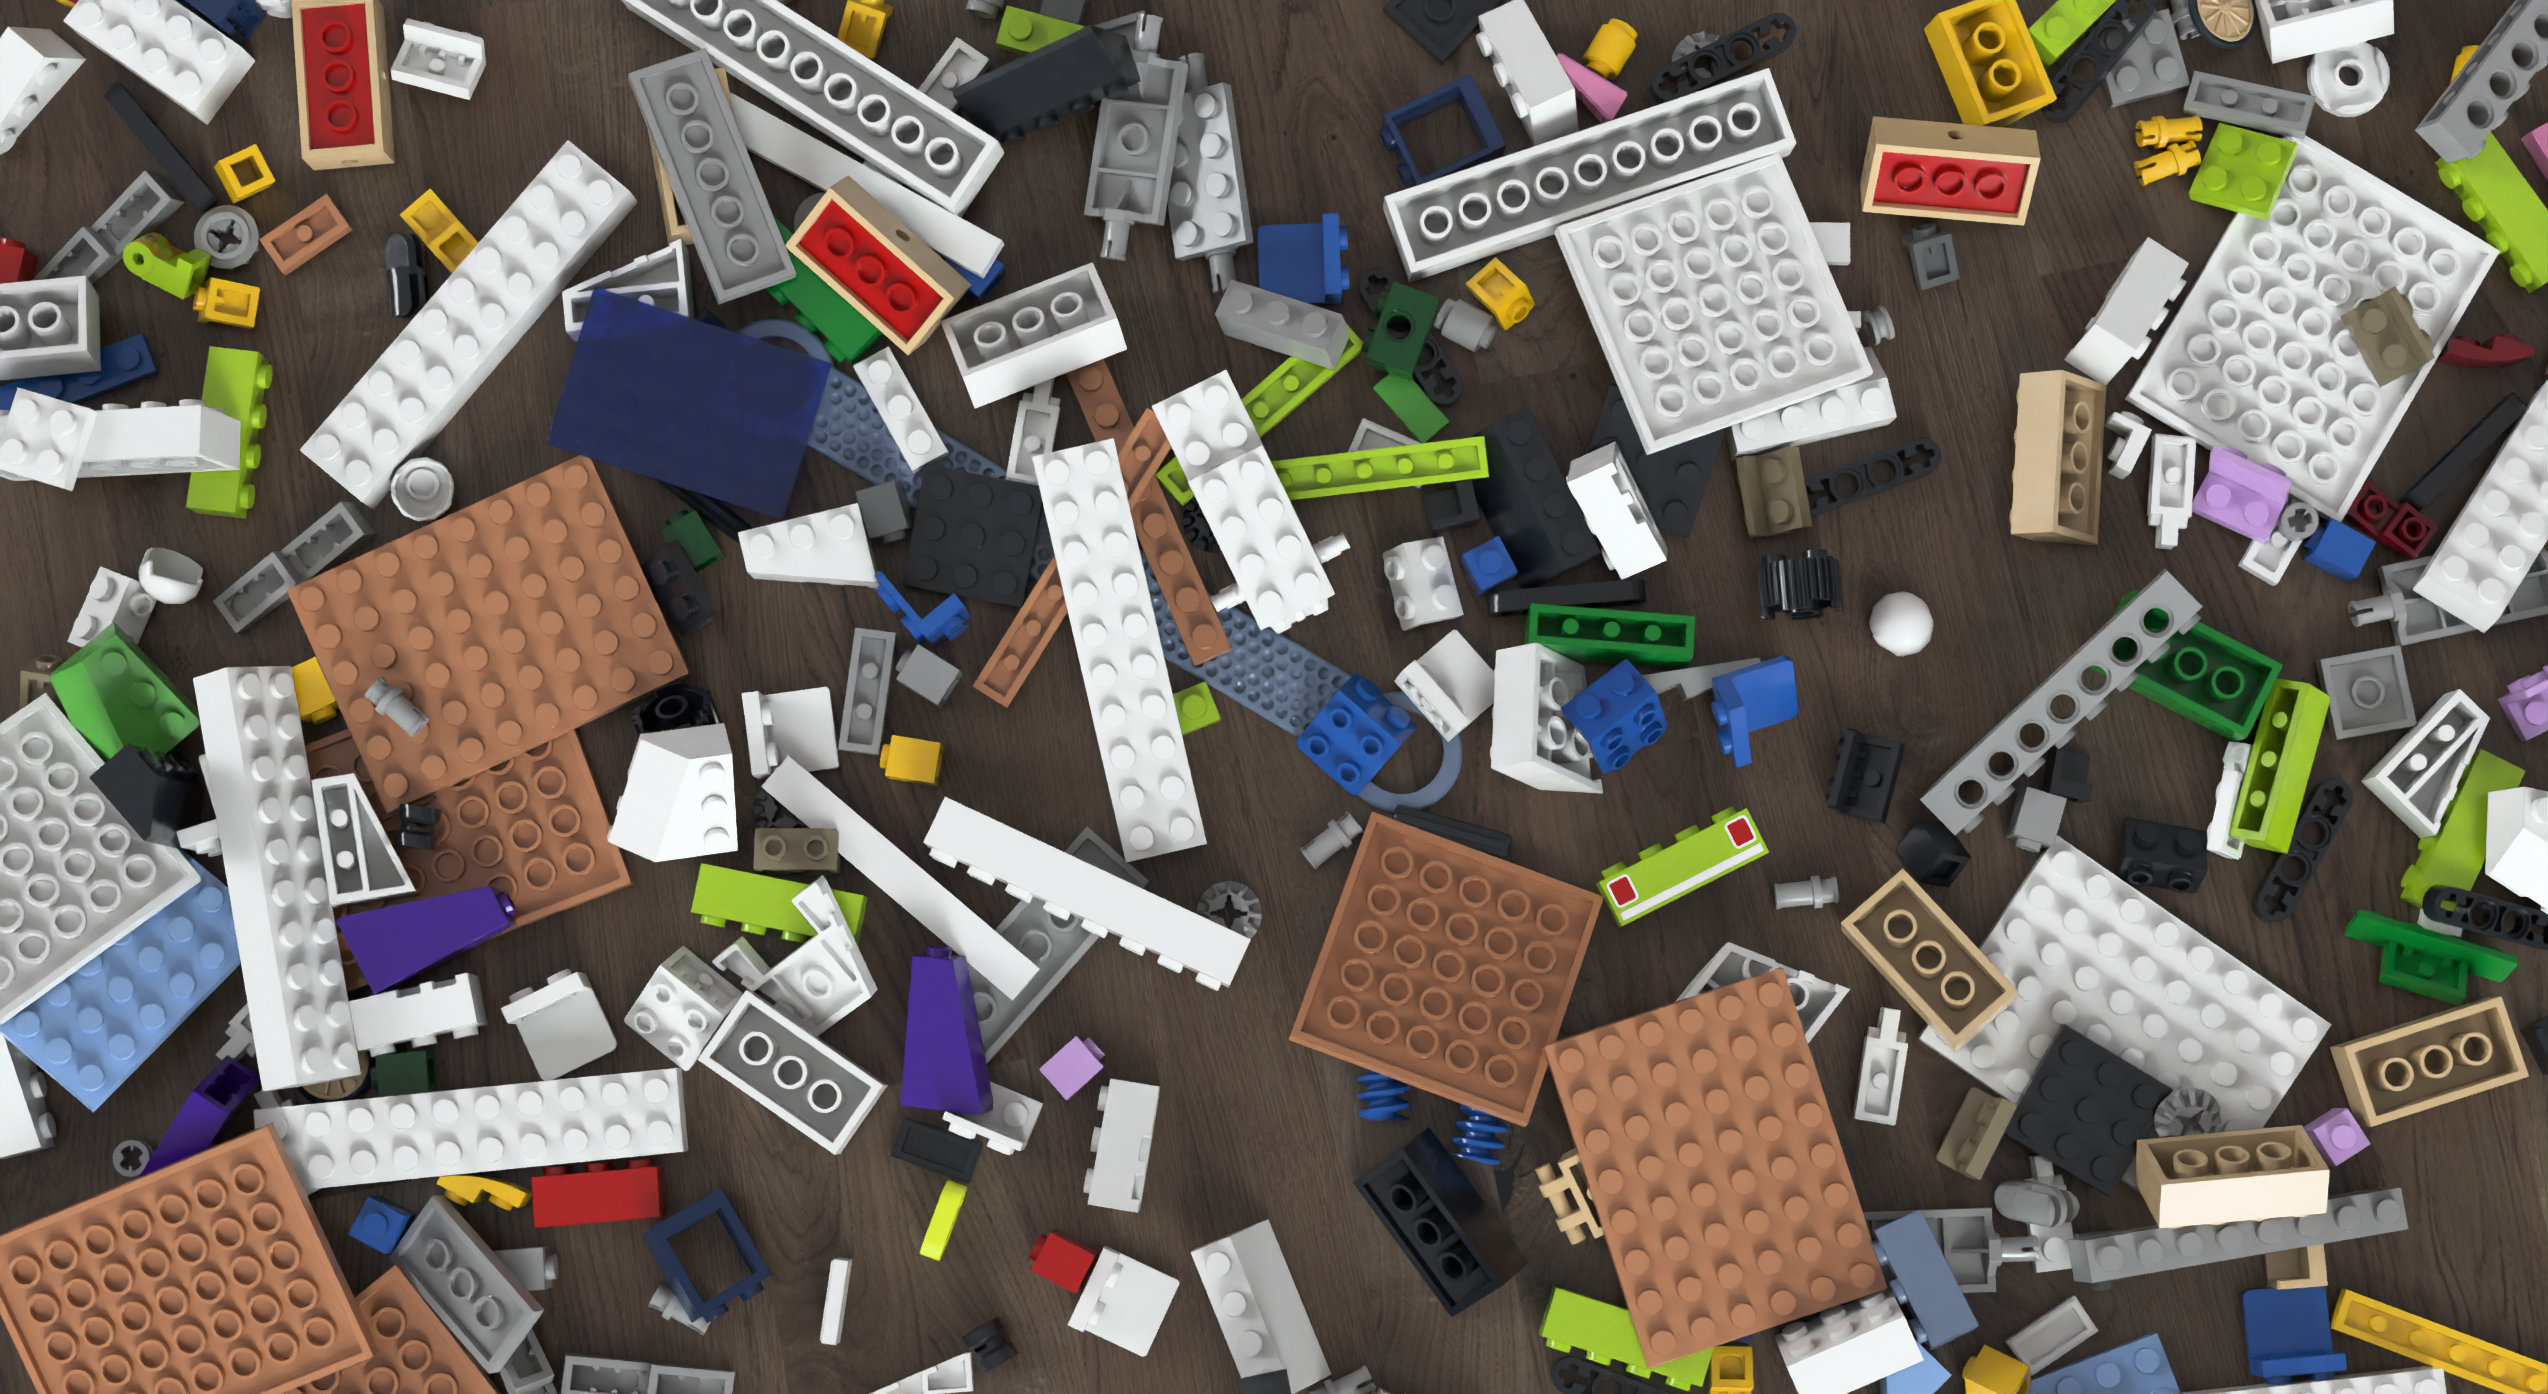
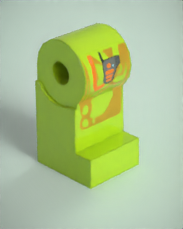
M154 232L147 233L130 242L123 250L124 263L132 273L182 300L195 294L198 286L203 287L212 254L198 247L186 253L171 246L164 236Z

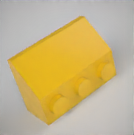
M1975 0L1938 13L1924 28L1963 124L2005 127L2057 99L2016 0Z

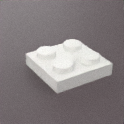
M17 388L0 440V470L73 491L98 412L90 408Z

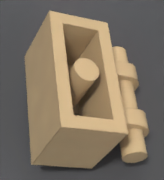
M1576 1148L1563 1153L1558 1162L1563 1175L1556 1176L1550 1163H1545L1535 1169L1542 1183L1539 1185V1189L1544 1198H1549L1558 1216L1555 1221L1560 1231L1566 1232L1571 1245L1579 1243L1586 1238L1580 1226L1584 1222H1587L1594 1239L1604 1235ZM1571 1189L1579 1206L1578 1209L1572 1210L1563 1190Z

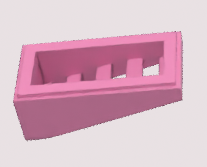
M1558 53L1556 57L1575 88V96L1602 124L1616 119L1628 96L1627 92L1563 53Z

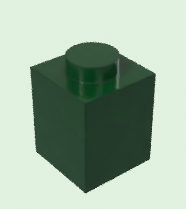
M682 510L674 514L666 521L668 526L660 530L667 543L678 540L697 574L726 557L702 516L696 510L690 513L687 510Z
M435 1051L375 1056L376 1065L371 1066L370 1076L373 1089L378 1090V1097L438 1092Z

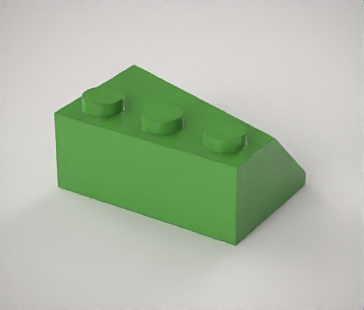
M115 622L106 627L49 675L71 724L104 763L128 743L143 748L148 746L153 751L161 750L166 754L201 725L198 708Z

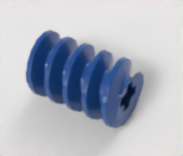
M1366 1069L1368 1070L1367 1074L1356 1078L1357 1083L1369 1087V1090L1357 1095L1358 1100L1369 1103V1107L1358 1111L1357 1116L1369 1121L1410 1120L1409 1117L1398 1114V1111L1410 1106L1409 1101L1398 1098V1094L1409 1090L1408 1084Z
M1461 1105L1460 1111L1470 1118L1469 1120L1456 1122L1455 1126L1463 1131L1465 1136L1452 1138L1451 1143L1460 1148L1461 1152L1449 1154L1489 1165L1500 1164V1158L1491 1153V1149L1504 1148L1505 1143L1497 1138L1495 1133L1508 1132L1509 1126L1500 1121L1499 1117L1466 1105Z

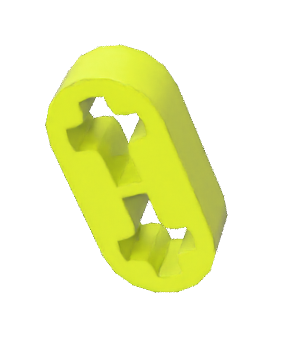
M949 1179L947 1180L920 1250L921 1255L937 1261L941 1260L962 1206L967 1186Z

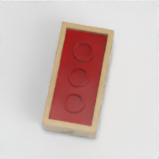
M291 0L302 159L314 171L395 163L384 6L379 0Z
M1873 116L1860 180L1862 212L2024 226L2041 159L2036 130Z
M849 175L827 190L785 245L788 250L907 355H910L927 341L940 325V321L944 320L972 285Z

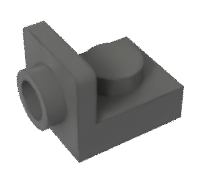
M1924 223L1913 227L1912 233L1901 236L1902 244L1909 248L1915 281L1919 289L1925 290L1960 279L1952 236L1949 231L1935 223Z

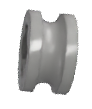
M1884 305L1876 306L1874 312L1869 310L1862 311L1861 318L1865 332L1874 346L1880 344L1882 338L1887 340L1894 339L1893 323Z
M2296 502L2284 508L2278 519V530L2284 538L2290 541L2303 540L2316 531L2319 522L2318 514L2307 503ZM2295 511L2301 513L2299 518L2305 516L2307 520V525L2301 527L2300 532L2295 531L2296 526L2290 527L2288 522L2289 518L2295 516Z
M140 1139L126 1140L120 1143L114 1150L112 1157L113 1165L116 1171L123 1176H140L155 1150L147 1141ZM129 1148H131V1151H138L139 1149L142 1151L143 1154L139 1157L142 1165L139 1168L137 1165L127 1166L126 1162L130 1158L127 1153Z

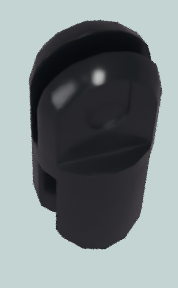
M402 231L390 236L385 245L384 254L389 314L391 317L413 319L430 300L425 248L422 240L417 235Z

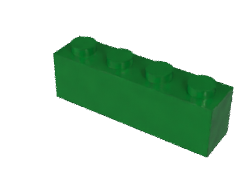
M774 216L786 245L793 234ZM787 249L796 271V277L766 288V291L782 307L789 302L799 312L794 317L796 321L811 335L817 330L827 340L822 346L836 361L840 363L845 358L852 366L856 365L885 335Z
M1531 603L1526 616L1524 645L1537 642L1573 661L1619 664L1627 659L1634 666L1687 669L1694 656L1695 616Z

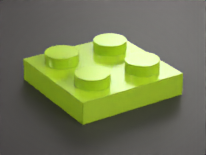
M2219 123L2189 191L2190 199L2268 221L2298 152L2297 143Z

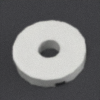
M2367 41L2318 52L2313 55L2307 69V86L2311 96L2316 97L2315 102L2324 111L2338 117H2356L2369 112L2382 100L2390 84V68L2384 54L2377 47L2374 48L2371 44L2366 43ZM2340 68H2352L2358 76L2357 85H2345L2339 78Z

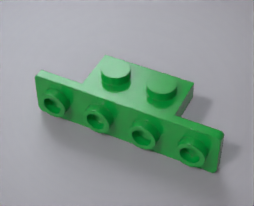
M2359 910L2345 927V936L2383 947L2379 982L2457 1006L2466 997L2468 973L2496 982H2503L2518 965L2517 956L2504 953L2498 948L2484 947L2464 941L2458 936L2437 933L2424 929L2418 924L2404 923L2384 917L2381 913L2375 911Z

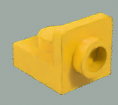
M847 0L837 39L860 54L874 59L878 54L887 18L892 15L894 7L885 4V0Z
M1496 257L1465 283L1469 292L1495 315L1499 325L1504 330H1508L1515 323L1522 321L1535 305L1526 284Z
M211 277L204 283L203 287L198 286L195 292L193 310L199 311L197 322L206 324L212 321L246 329L254 328L260 288Z

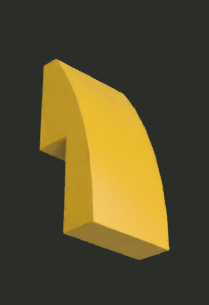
M473 1174L440 1176L436 1183L447 1189L444 1193L445 1197L463 1206H467L468 1202H482L486 1193L489 1192L491 1194L488 1199L490 1202L511 1211L513 1206L516 1208L526 1207L532 1197L531 1190L490 1176Z

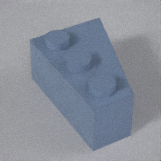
M1921 1209L1874 1230L1873 1235L1876 1241L1871 1246L1880 1266L1882 1267L1887 1264L1894 1277V1280L1890 1281L1889 1284L1899 1304L1906 1303L1913 1318L1908 1322L1919 1344L1924 1342L1928 1351H1931L1977 1328L1979 1324Z

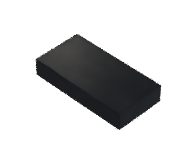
M904 1117L891 1156L969 1184L984 1144L915 1119Z

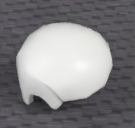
M428 457L412 458L396 470L391 483V496L393 502L404 516L418 522L435 520L452 505L454 481L452 475L442 463Z
M149 548L139 567L138 575L142 587L153 599L165 604L186 603L197 596L203 583V579H201L203 568L201 565L173 550Z
M1904 591L1884 595L1873 606L1869 620L1870 630L1877 644L1893 652L1896 656L1902 657L1920 652L1930 642L1934 627L1927 604L1916 595Z

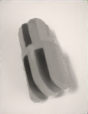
M2022 1179L2006 1180L2000 1183L1994 1195L1996 1208L2002 1216L2010 1220L2049 1228L2059 1227L2064 1222H2071L2078 1215L2080 1209L2078 1199L2070 1191Z

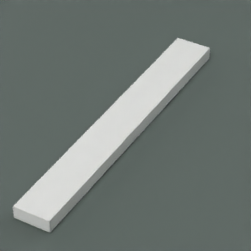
M729 92L734 119L747 150L824 192H827L831 186L849 175L935 253L983 279L985 278L1004 246L1001 239Z
M789 755L761 786L809 828L836 829L839 833L838 852L958 955L966 956V961L1012 1001L1015 1000L1038 973L1040 968Z

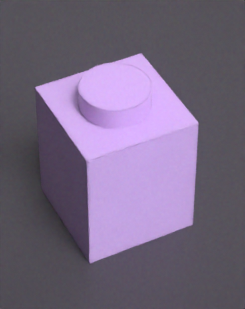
M1075 1036L1039 1070L1067 1101L1105 1068L1100 1061L1105 1054L1090 1037L1082 1041L1078 1036Z
M2332 1108L2303 1127L2327 1166H2338L2371 1144L2348 1108Z

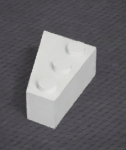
M2148 237L2132 255L2106 295V300L2095 318L2092 317L2085 327L2087 331L2084 336L2070 350L2064 360L2095 381L2107 385L2131 357L2138 360L2145 352L2152 340L2146 335L2150 328L2155 331L2167 316L2169 310L2163 307L2166 301L2169 299L2173 302L2185 286L2187 281L2182 279L2181 276L2189 263Z
M470 973L455 975V979L436 983L430 981L419 984L420 986L400 991L393 990L348 1001L358 1051H370L372 1058L378 1055L396 1053L395 1045L411 1042L412 1048L437 1044L436 1036L453 1033L454 1039L478 1035V1027L488 1025L479 977Z
M1 1034L0 1159H8L54 1147L53 1137L56 1136V1124L50 1112L47 1113L44 1096L47 1095V1083L44 1075L38 1072L36 1063Z
M1110 1078L1109 1087L1101 1085L1097 1110L1104 1111L1102 1127H1094L1090 1151L1097 1152L1094 1169L1087 1168L1083 1193L1089 1194L1087 1205L1136 1213L1140 1211L1160 1086Z

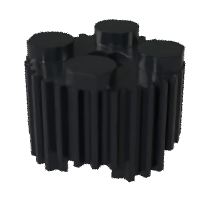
M1813 549L1803 551L1802 558L1786 560V555L1772 554L1761 557L1762 565L1757 568L1762 619L1775 620V613H1786V616L1792 617L1793 620L1802 621L1824 617L1823 609L1827 608L1834 609L1835 612L1844 611L1840 562L1834 559L1833 556H1827V550Z
M678 679L655 688L651 699L646 698L645 704H640L636 710L631 711L633 716L631 720L638 738L640 734L722 723L710 689L698 688L697 685L690 687L689 684H684L683 681Z

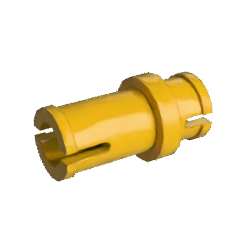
M2162 115L2154 116L2151 121L2139 120L2136 123L2135 128L2142 129V131H2136L2135 137L2139 147L2153 145L2156 149L2165 148L2167 143L2188 142L2190 140L2199 142L2202 134L2195 131H2203L2201 118L2197 115L2174 119H2165Z
M2190 140L2180 146L2174 143L2167 146V151L2141 161H2135L2134 170L2136 176H2142L2139 179V183L2142 186H2146L2148 183L2174 173L2180 176L2186 174L2188 168L2200 165L2201 156L2199 150L2193 151L2196 148L2195 142Z

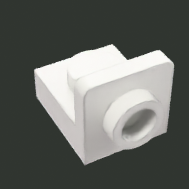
M2122 411L2119 414L2114 412L2107 418L2104 427L2125 437L2124 439L2121 437L2116 439L2107 459L2113 461L2108 473L2121 480L2131 473L2152 429L2143 425L2144 421L2140 417L2132 413Z

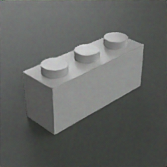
M1232 279L1215 313L1224 335L1335 370L1350 336L1343 315Z

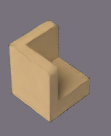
M2324 1244L2263 1254L2267 1288L2281 1290L2328 1286Z

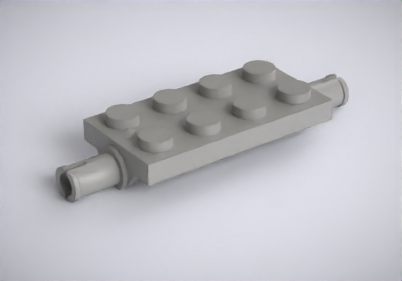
M1137 14L1133 50H1131L1141 82L1128 87L1129 92L1124 96L1115 99H1101L1084 215L1102 218L1103 221H1106L1100 257L1111 260L1126 261L1125 256L1130 225L1143 223L1164 226L1189 66L1181 61L1160 58L1161 55L1157 54L1163 18L1148 14L1147 17H1145V14Z
M1190 53L1188 54L1189 59H1187L1186 55L1179 57V61L1189 66L1167 204L1175 259L1185 261L1196 257H1205L1210 263L1213 294L1224 295L1230 280L1236 281L1233 256L1237 254L1236 250L1239 246L1254 242L1231 85L1222 82L1208 86L1205 54Z
M2544 546L2500 618L2491 627L2548 615V552ZM2433 555L2377 568L2383 595L2358 601L2353 600L2348 605L2349 614L2366 611V613L2351 617L2352 624L2355 627L2389 619L2396 646L2400 645V647L2478 630L2412 590Z
M1992 1208L1921 1210L1962 1293L1996 1292L1995 1274L1997 1267H2000L2002 1262L2039 1261V1251L2021 1250L2024 1247H2039L2037 1236L2000 1237L1999 1233L1994 1231ZM1917 1210L1864 1211L1863 1214L1872 1242L1876 1241L1873 1235L1874 1230ZM1886 1264L1881 1269L1886 1285L1892 1291L1889 1282L1894 1280V1277Z

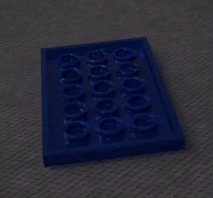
M594 287L546 444L784 520L833 363L600 287Z

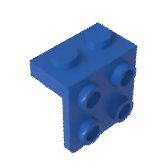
M1339 213L1322 214V223L1263 225L1259 227L1257 231L1259 288L1311 305L1341 304L1342 290H1349L1348 265L1341 266L1340 250H1348L1347 225L1339 226Z
M881 570L874 575L880 583L875 588V591L894 614L900 609L906 614L901 619V622L920 645L927 640L935 648L946 638L950 642L955 640L969 627L966 621L971 618V615L954 593L926 617L921 619Z
M1782 655L1712 678L1715 701L1711 703L1719 729L1715 732L1719 749L1723 755L1729 753L1736 768L1751 764L1748 733L1792 719L1798 714L1793 662L1789 656Z
M1627 659L1623 660L1561 707L1563 715L1588 742L1596 765L1603 774L1624 767L1634 753L1645 745L1649 746L1657 742L1667 728V722L1656 691Z
M1356 672L1335 693L1298 738L1297 747L1352 795H1358L1418 726L1410 719V716L1404 709L1393 705L1384 697L1372 681L1363 678Z
M2324 1286L2281 1290L2260 1288L2245 1290L2242 1293L2241 1302L2251 1375L2266 1378L2267 1384L2275 1385L2292 1383V1375L2308 1374V1380L2318 1381L2334 1379V1371L2347 1370L2345 1353L2334 1351L2332 1347L2327 1297Z

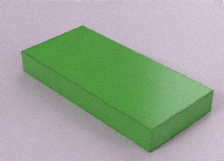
M1388 374L1373 387L1374 392L1420 443L1428 442L1450 422L1413 379L1409 381Z

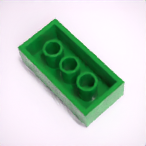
M2134 589L2123 595L2114 615L2140 591ZM2153 608L2146 612L2143 621L2147 629L2158 631L2166 625L2168 617L2163 609ZM2198 621L2185 634L2182 635L2177 630L2165 642L2170 647L2155 662L2151 664L2146 659L2134 670L2139 676L2127 688L2236 742L2248 737L2283 664ZM2129 637L2117 639L2112 647L2114 656L2119 659L2131 658L2136 652V642ZM2089 666V667H2088V668H2090V669H2092V670H2094V671H2096V672H2098V673H2100V674L2106 676L2105 671H2104L2101 667H2099V666Z

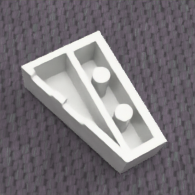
M1513 0L1478 16L1480 33L1476 34V40L1479 48L1485 57L1490 56L1494 64L1495 76L1501 87H1505L1512 106L1520 118L1533 147L1578 132L1575 88L1525 1Z
M7 27L0 38V155L7 152L14 145L17 137L86 60L51 29Z
M682 239L669 243L670 246L648 256H640L634 259V262L612 272L609 270L562 291L567 334L574 341L685 330L695 319L689 250Z
M1616 441L1572 460L1569 475L1566 476L1567 484L1584 512V517L1591 533L1597 535L1603 546L1601 551L1608 568L1611 571L1616 569L1623 580L1666 561L1668 548Z
M858 503L738 532L746 570L754 579L830 583L831 585L843 586L856 585L868 586L869 588H876L880 585L874 576L878 573L871 541L868 537Z
M2460 689L2444 694L2419 719L2417 726H2413L2369 771L2361 782L2418 837L2425 838L2436 835L2441 826L2440 820L2449 801L2453 800L2458 789L2456 788L2465 766L2469 765L2490 717Z
M351 773L311 780L330 904L335 908L418 894L355 774Z

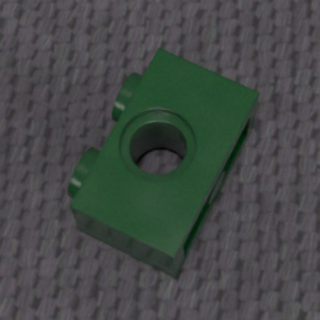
M1394 281L1390 292L1382 290L1374 312L1381 315L1376 330L1368 328L1361 347V351L1367 353L1365 365L1412 381L1438 309L1440 297ZM1401 321L1408 325L1410 333L1405 338L1396 339L1389 335L1387 331L1388 326L1393 322Z

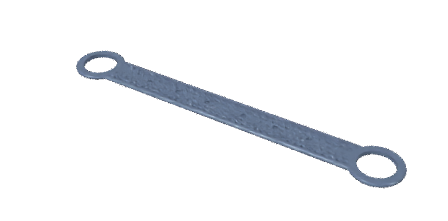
M781 318L758 320L735 332L743 340L747 348L758 341L768 338H783L797 343L810 355L815 367L816 380L811 397L801 409L789 416L771 419L751 413L740 403L734 390V373H728L718 384L715 395L721 409L730 421L740 429L759 437L783 438L793 436L875 486L893 480H902L910 507L915 510L917 509L924 468L913 474L864 385L834 367L831 355L822 346L824 342L817 334L813 333L811 335L798 322ZM934 427L949 454L930 464L931 466L1006 479L1007 470ZM1044 506L1030 578L1036 582L1039 581L1055 555ZM1139 549L1166 660L1203 682L1206 681L1208 685L1297 738L1302 735L1335 693L1352 677V675L1285 635L1277 634L1272 628L1267 627L1260 630L1255 618L1236 606L1229 609L1226 607L1219 612L1214 607L1232 650L1194 666L1144 551ZM1206 589L1209 598L1211 596L1216 595L1213 592ZM1403 691L1382 694L1393 705L1427 719ZM1437 730L1442 741L1443 760L1438 774L1426 787L1413 793L1395 794L1384 791L1370 781L1358 796L1369 805L1390 813H1394L1396 806L1399 804L1424 810L1437 803L1452 788L1460 772L1463 755L1460 734L1448 742Z

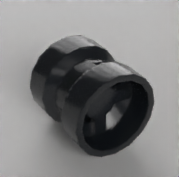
M400 804L398 817L401 820L400 830L395 832L393 845L436 851L437 837L434 835L435 825L440 822L442 810ZM409 822L428 825V828L407 825Z
M999 1316L962 1337L967 1347L974 1349L978 1356L976 1363L982 1374L1019 1353L1014 1343L1005 1338L1003 1334L1005 1327Z

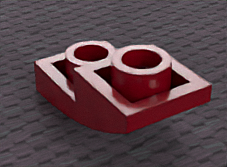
M2501 333L2499 336L2496 335L2482 344V347L2479 346L2480 342L2473 338L2457 336L2446 342L2436 361L2467 368H2497L2524 361L2534 354L2535 347L2523 344L2522 338L2507 333Z
M2369 480L2364 482L2344 516L2346 520L2378 542L2411 560L2417 558L2439 528L2407 502L2399 505Z

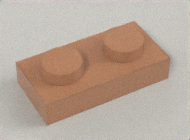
M325 194L259 240L284 275H288L353 229L331 197Z

